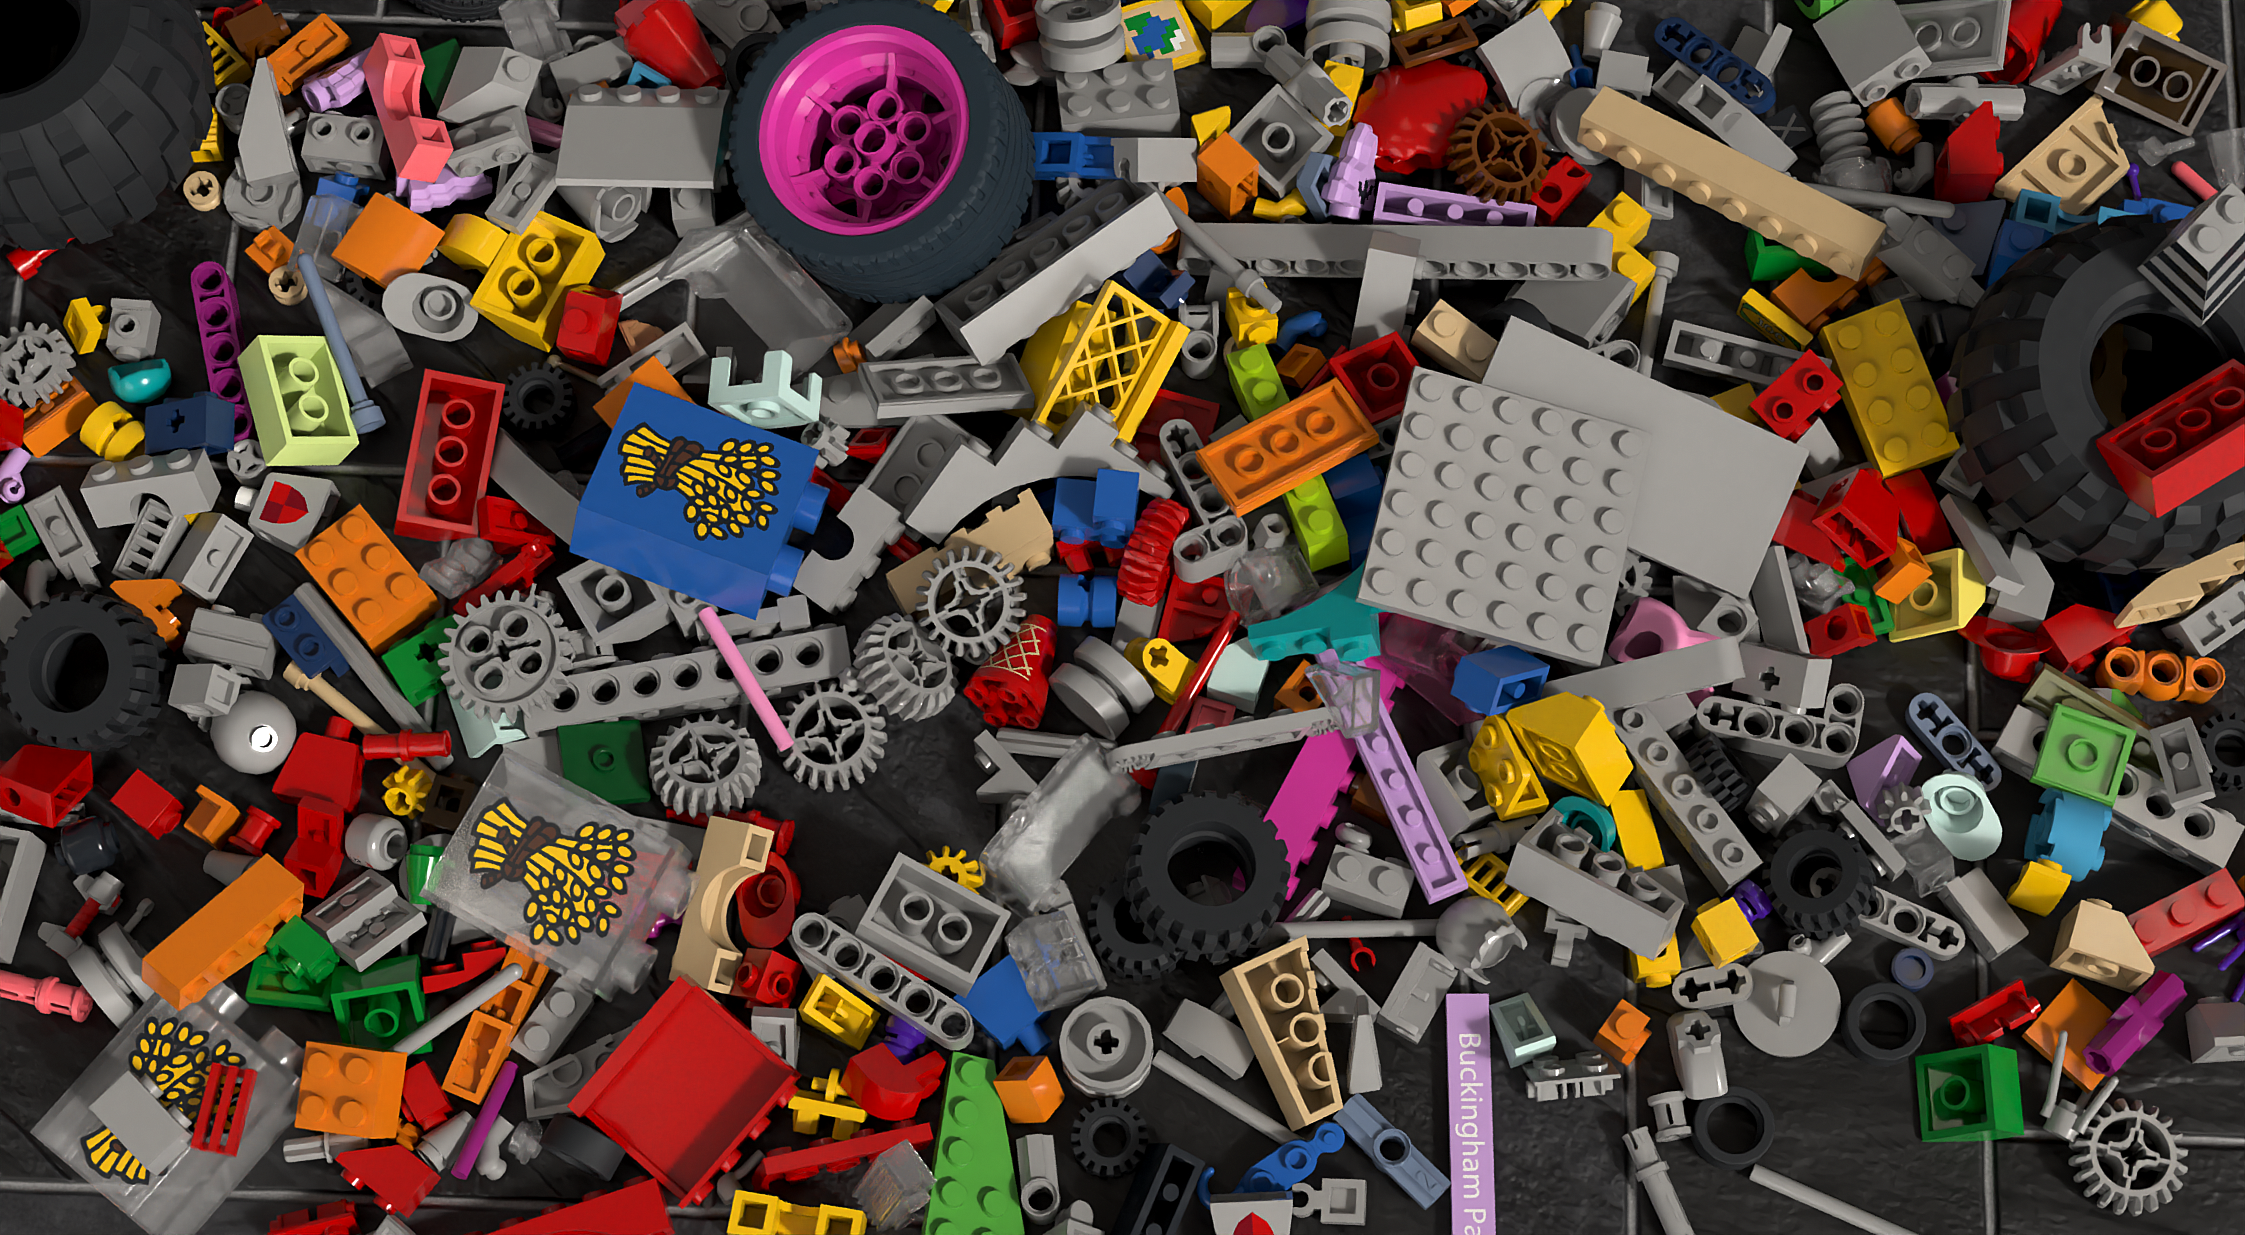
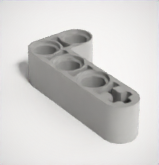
M1182 419L1168 421L1162 426L1159 434L1161 459L1165 468L1171 472L1170 477L1186 508L1191 510L1192 519L1197 527L1181 534L1174 541V569L1179 579L1187 583H1197L1232 569L1245 561L1248 554V531L1242 517L1236 518L1197 462L1195 451L1203 448L1204 445L1194 427ZM1185 448V454L1181 456V449ZM1193 474H1199L1203 476L1200 479L1195 480L1187 478L1188 476ZM1210 506L1220 508L1218 511L1208 512L1204 510L1205 508ZM1225 539L1238 541L1231 545L1221 543ZM1191 554L1200 556V558L1193 561L1184 559L1185 556Z
M1841 683L1829 691L1825 698L1824 708L1820 709L1819 717L1805 714L1788 713L1781 709L1720 696H1711L1705 698L1697 708L1698 713L1692 723V731L1699 740L1709 732L1715 733L1718 738L1720 737L1724 741L1726 747L1728 746L1732 749L1784 759L1791 753L1803 764L1827 769H1838L1849 761L1857 747L1864 710V697L1856 686ZM1842 700L1846 702L1851 708V713L1842 714L1834 708L1833 701ZM1708 714H1713L1716 716L1715 721L1718 723L1717 726L1710 724V718L1708 717ZM1731 718H1736L1737 721L1735 722L1733 729L1730 730L1729 728L1732 724V721L1730 720ZM1748 721L1758 723L1763 730V734L1752 735L1748 733L1744 723ZM1795 730L1799 732L1804 739V743H1791L1786 738L1785 731ZM1826 740H1839L1843 744L1845 752L1836 753L1831 751L1826 744Z

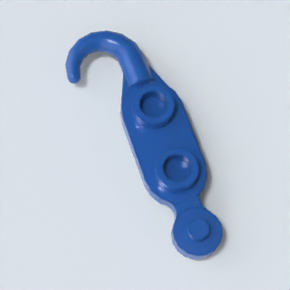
M1325 1122L1317 1128L1312 1139H1292L1253 1164L1245 1172L1232 1193L1288 1190L1293 1184L1298 1183L1314 1171L1317 1158L1321 1153L1335 1152L1343 1146L1345 1134L1342 1127L1335 1122ZM1213 1167L1205 1169L1197 1181L1199 1200L1209 1210L1211 1194L1208 1190V1181L1215 1172Z

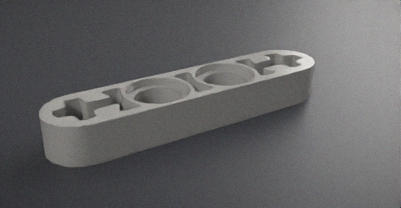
M1830 867L1817 870L1807 883L1806 892L1808 898L1823 897L1820 894L1822 888L1816 885V882L1822 884L1826 879H1829L1833 882L1832 889L1834 890L1841 880L1842 871ZM1876 886L1874 888L1877 892L1875 898L1877 912L1867 917L1862 914L1858 916L1861 923L1859 926L1909 948H1918L1937 960L1945 961L1954 958L1965 944L1964 930L1955 921ZM1899 912L1911 914L1916 920L1915 931L1912 933L1899 931L1894 925V916ZM1927 921L1932 924L1927 930L1928 932L1940 935L1943 931H1947L1950 933L1949 940L1955 943V945L1949 944L1946 949H1942L1939 947L1940 940L1937 937L1927 934L1924 941L1918 939V936L1924 930Z

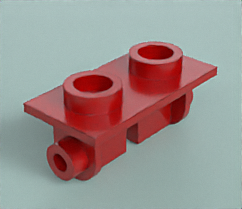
M2018 978L1948 1017L1957 1048L1987 1044L2003 1035L2004 1027L2007 1026L2012 1030L2028 1020L2033 1021L2036 1019V1013L2041 1011V1006L2034 996L2027 997L2021 978Z
M345 1198L340 1201L316 1206L317 1220L311 1221L308 1208L277 1215V1220L269 1222L271 1232H267V1235H356L358 1233L363 1235L355 1219L359 1217L356 1202H347Z

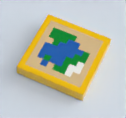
M1143 0L1121 7L1122 18L1120 24L1124 29L1126 49L1122 56L1124 63L1172 58L1173 70H1177L1205 61L1206 52L1181 0Z

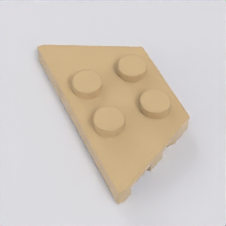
M2097 93L2090 97L1999 180L1991 194L1994 197L2013 203L2021 188L2061 197L2059 208L2062 211L2081 216L2119 181L2130 168L2124 150L2117 143L2118 136L2112 123L2108 124L2102 110V97Z

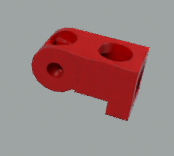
M1568 155L1548 170L1549 173L1546 175V178L1541 180L1543 186L1540 190L1533 193L1531 199L1523 203L1537 206L1534 227H1553L1557 219L1583 193L1592 179L1593 174Z
M1846 603L1803 624L1810 654L1830 658L1834 654L1838 655L1857 646L1864 647L1877 641L1867 607Z

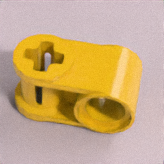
M1137 637L1132 639L1124 649L1123 657L1144 677L1154 693L1167 703L1173 705L1194 670L1196 663L1184 656L1167 640L1160 638L1148 639Z

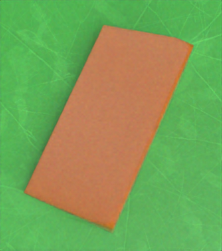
M74 375L72 376V381H64L60 384L64 391L62 394H58L55 391L49 394L50 403L46 404L41 398L36 402L34 408L29 407L23 411V442L36 458H41L79 430L88 416L99 407Z

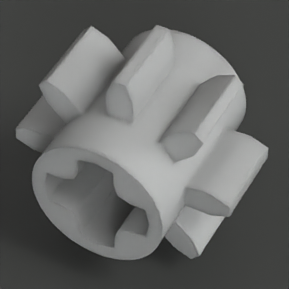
M828 417L825 423L821 421L810 423L802 433L801 444L820 450L815 466L824 470L827 464L837 466L847 458L846 451L848 450L849 442L846 439L850 436V432L831 417Z
M1899 782V785L1892 787L1890 790L1884 789L1882 791L1885 803L1876 805L1879 818L1884 819L1887 832L1895 829L1908 836L1909 833L1916 831L1918 828L1924 829L1926 827L1923 815L1932 813L1929 800L1924 799L1921 786L1913 789L1910 786L1904 785L1903 782Z

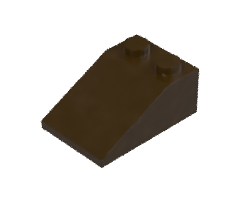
M2113 11L2106 23L2107 26L2112 27L2111 66L2080 85L2191 137L2229 66Z

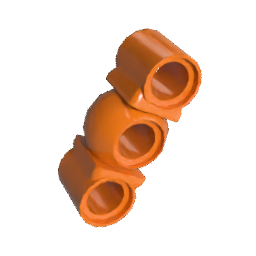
M2127 647L2112 649L2098 665L2095 672V679L2100 688L2119 689L2121 692L2133 696L2139 691L2143 697L2155 702L2174 698L2175 701L2185 700L2195 705L2208 702L2222 687L2226 678L2222 665L2209 657H2202L2196 660L2191 656H2185L2181 660L2176 654L2166 650L2151 651L2145 654V650L2134 651ZM2110 664H2118L2123 667L2127 677H2120L2114 674ZM2152 669L2164 672L2168 682L2158 681L2153 676ZM2193 674L2206 678L2209 688L2199 686L2195 682Z

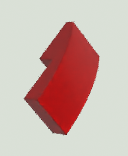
M1920 468L1882 480L1883 487L1900 504L1899 519L1905 539L1914 543L1922 556L1954 545L1939 503Z
M496 940L472 943V952L462 954L464 970L457 971L456 963L431 967L432 975L422 977L424 994L451 988L477 977L507 956V948H497Z

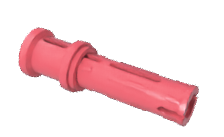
M0 970V997L35 1005L40 1013L50 1014L54 1011L71 1015L72 1019L77 1022L85 1021L92 1009L94 999L83 985L77 987L61 983L59 978L53 976L45 977L41 980Z

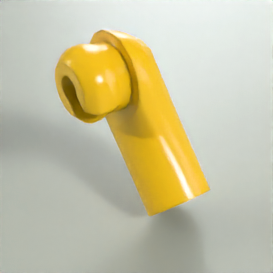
M1296 187L1279 202L1258 197L1253 216L1279 223L1285 215L1291 214L1299 218L1306 214L1309 208Z

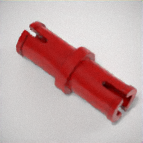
M401 729L400 733H366L363 738V753L366 760L401 758L403 762H411L415 757H449L448 755L451 753V737L448 730L414 733L412 729Z

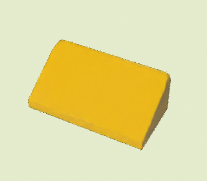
M1229 106L1192 115L1191 138H1197V153L1201 146L1209 139L1213 138L1216 140L1225 131L1227 133L1230 132L1231 110Z
M1644 789L1618 791L1609 806L1605 808L1613 817L1616 825L1615 844L1618 854L1625 859L1626 868L1629 870L1642 865L1644 871L1666 867Z

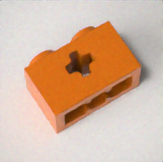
M1225 131L1216 140L1211 138L1206 141L1197 153V191L1230 221L1257 196L1259 161Z

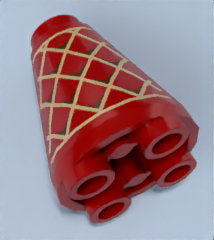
M1032 614L1028 616L1027 620L1019 624L1021 628L1018 632H1012L1009 635L1011 641L1007 645L1001 643L997 651L992 653L970 676L964 688V694L984 712L983 719L988 724L997 728L1005 727L1006 724L1036 729L1045 712L1049 689L1048 680L1052 672L1057 643V626L1047 617Z

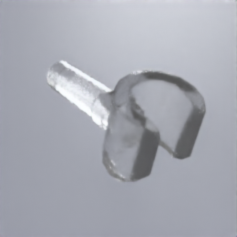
M2152 136L2143 143L2144 147L2138 150V154L2148 165L2156 166L2167 155L2193 147L2195 141L2192 137L2163 145L2156 136Z

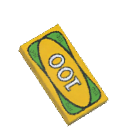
M1750 288L1742 297L1736 314L1777 346L1804 353L1809 349L1814 338L1809 331L1754 289Z

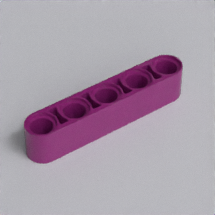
M206 261L194 268L191 274V286L210 391L217 393L218 399L235 404L234 428L241 423H247L246 428L242 432L234 434V444L245 439L259 442L237 359L246 349L236 289L225 269L219 263ZM221 281L216 288L206 290L210 283ZM227 316L222 324L212 325L217 318ZM234 352L230 359L219 361L224 353ZM240 387L239 392L235 396L225 397L230 389Z

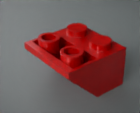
M1984 101L1947 138L1934 166V176L1932 178L1934 200L1950 202L1952 204L1985 201L1989 193H1993L1997 176H2001L2003 173L2004 160L2002 152H1997L1996 140L1999 139L2000 119L1999 116H1993L1992 101Z

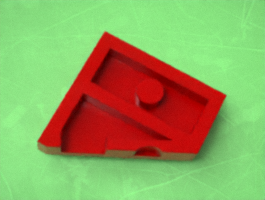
M1174 571L1157 638L1165 639L1170 644H1176L1213 636L1226 613L1230 610H1236L1241 614V622L1236 630L1245 629L1255 586L1215 576L1201 582L1187 583L1179 579Z

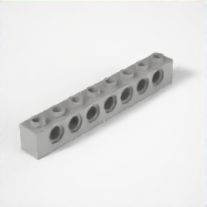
M822 624L814 627L812 632L797 634L795 631H783L773 635V639L757 642L753 638L740 639L734 642L768 700L798 695L800 690H804L806 693L814 692L813 685L815 683L820 684L822 690L829 689L831 681L836 682L837 686L840 687L839 672L847 666L853 667L845 626L837 627L836 624ZM701 646L693 649L692 653L675 656L673 653H662L653 656L651 661L641 663L624 660L613 663L610 666L611 668L594 671L593 668H579L573 670L569 676H566L569 681L568 685L555 684L554 687L560 696L558 699L548 695L543 698L547 710L544 711L535 704L531 706L532 718L528 719L524 712L523 717L525 731L529 738L533 739L556 734L557 727L563 725L638 719L640 723L744 705L751 702L736 677L729 680H723L718 677L722 669L729 667L719 649H716L714 646ZM807 652H815L820 655L814 664L803 665L799 662L800 657ZM774 659L779 662L778 667L772 672L766 673L759 670L760 664L765 660ZM686 674L698 676L697 681L690 687L678 685L679 679ZM647 681L657 683V687L652 693L647 695L637 693L642 683ZM608 688L616 690L614 698L610 701H597V696L602 690ZM573 696L576 698L570 708L564 710L556 708L558 701L562 697Z
M1605 649L1601 665L1597 669L1542 654L1560 679L1616 665ZM1646 704L1605 713L1609 722L1615 726V733L1619 741L1627 749L1625 752L1634 767L1630 774L1641 789H1644L1646 796L1720 896L1723 897L1734 890L1745 878L1750 879L1756 875L1763 863L1721 805L1716 802L1710 792H1707L1704 784L1697 779L1696 773L1691 770L1684 755Z

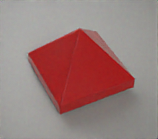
M862 428L848 444L846 454L876 464L898 433L897 429Z

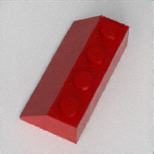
M2231 359L2096 440L2098 450L2130 500L2154 517L2159 518L2245 466L2244 365L2235 359Z
M425 369L394 529L395 535L433 542L476 538L478 536L477 500L484 497L486 493L506 384Z

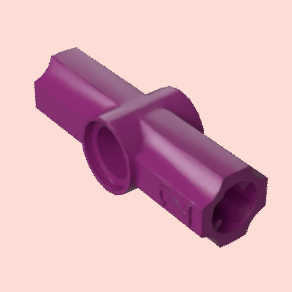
M2159 970L2135 996L2131 995L2107 1019L2106 1023L2108 1025L2086 1045V1048L2082 1051L2086 1059V1065L2096 1074H2103L2110 1078L2136 1050L2139 1052L2165 1025L2163 1023L2164 1019L2184 1001L2183 999L2188 995L2184 989V982L2174 973Z

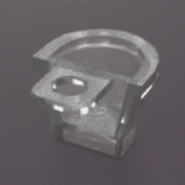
M1297 545L1268 549L1262 546L1254 551H1246L1243 546L1235 550L1224 572V586L1231 610H1236L1241 614L1240 624L1247 630L1249 625L1280 618L1295 608L1312 601L1321 589Z

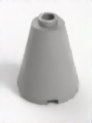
M560 148L552 151L546 160L557 165ZM558 185L555 189L588 229L596 234L597 238L610 243L622 240L636 229L639 224L634 220L641 210L645 213L647 212L652 197V187Z

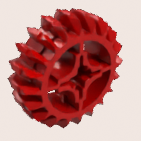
M1157 497L1148 503L1146 509L1142 511L1139 521H1136V526L1133 533L1130 534V540L1125 547L1124 556L1120 561L1121 567L1118 571L1117 580L1119 595L1126 597L1128 601L1135 604L1153 607L1158 603V600L1162 599L1163 594L1167 593L1175 571L1173 559L1174 541L1181 534L1191 530L1192 515L1190 509L1169 498L1166 500Z

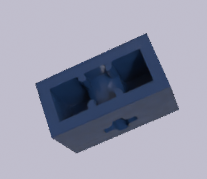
M203 391L195 392L193 398L190 399L165 398L163 399V404L146 407L145 455H165L179 449L191 451L204 448L207 456L234 451L235 404L218 399L217 393Z

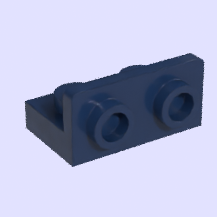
M294 594L290 595L262 617L261 620L308 679L315 678L329 667L338 678L351 669V666L340 650Z

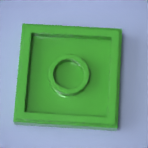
M2055 703L2052 707L2029 782L2102 802L2105 806L2113 808L2137 731Z

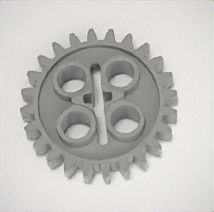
M498 590L496 601L492 603L483 594L480 598L481 607L478 609L470 603L465 604L469 613L466 618L457 614L453 615L454 620L458 624L457 629H444V633L451 640V643H442L438 646L443 654L449 656L438 660L441 670L448 671L441 676V680L445 686H452L448 692L454 700L462 697L460 705L463 710L468 711L475 705L474 714L478 719H482L488 710L494 723L499 722L502 713H506L511 723H515L517 711L521 710L530 719L532 718L531 706L536 704L542 710H547L543 698L548 695L558 699L560 696L554 687L555 684L568 685L569 683L567 677L561 671L574 668L572 661L564 657L575 652L571 643L564 642L571 637V634L567 627H560L564 622L560 614L551 615L552 608L548 602L538 607V600L533 594L524 603L518 590L513 592L510 600H506L502 591ZM516 625H528L527 631L522 636H509L510 631ZM482 639L489 640L485 650L479 653L471 652L475 642ZM537 641L541 642L540 646L533 647ZM510 651V660L503 662L502 654ZM530 661H542L541 667L535 673H523L524 667ZM474 666H479L475 672L472 671ZM492 676H503L502 682L497 688L490 690L484 688L486 681Z

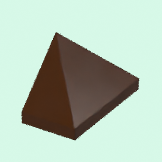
M1462 15L1391 38V45L1403 66L1407 69L1478 46V38Z

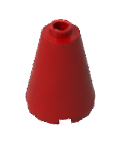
M658 0L642 12L646 18L638 27L634 22L628 27L624 37V48L635 60L669 78L672 86H676L679 89H698L704 86H712L718 90H725L726 76L690 5L684 0Z
M2012 0L2003 70L1977 73L1993 83L2003 80L2010 82L2008 85H2016L2024 81L2033 70L2062 12V1Z

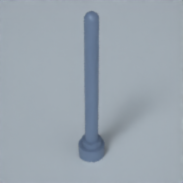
M301 253L297 257V264L353 406L350 408L352 415L350 418L356 433L363 434L376 430L386 423L380 406H375L373 400H368L312 256L308 253Z

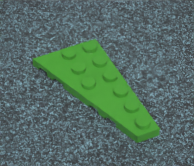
M953 1051L949 1056L921 1235H1025L1002 1102L993 1083L997 1077L994 1060Z

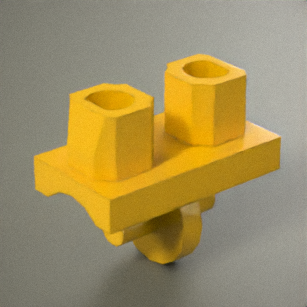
M832 1068L829 1079L813 1078L811 1089L824 1091L826 1094L799 1089L788 1105V1108L794 1109L793 1131L816 1134L821 1114L836 1117L832 1138L840 1141L850 1140L849 1135L860 1131L862 1123L870 1114L860 1108L854 1100L838 1097V1094L849 1095L840 1086L842 1070Z

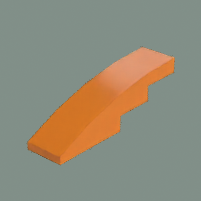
M516 932L501 970L511 963H518L523 969V974L519 979L484 1002L479 1010L474 1009L441 1089L482 1105L503 1062L506 1061L511 1051L510 1043L521 1030L558 951L557 948L543 942L539 945H532L528 936Z

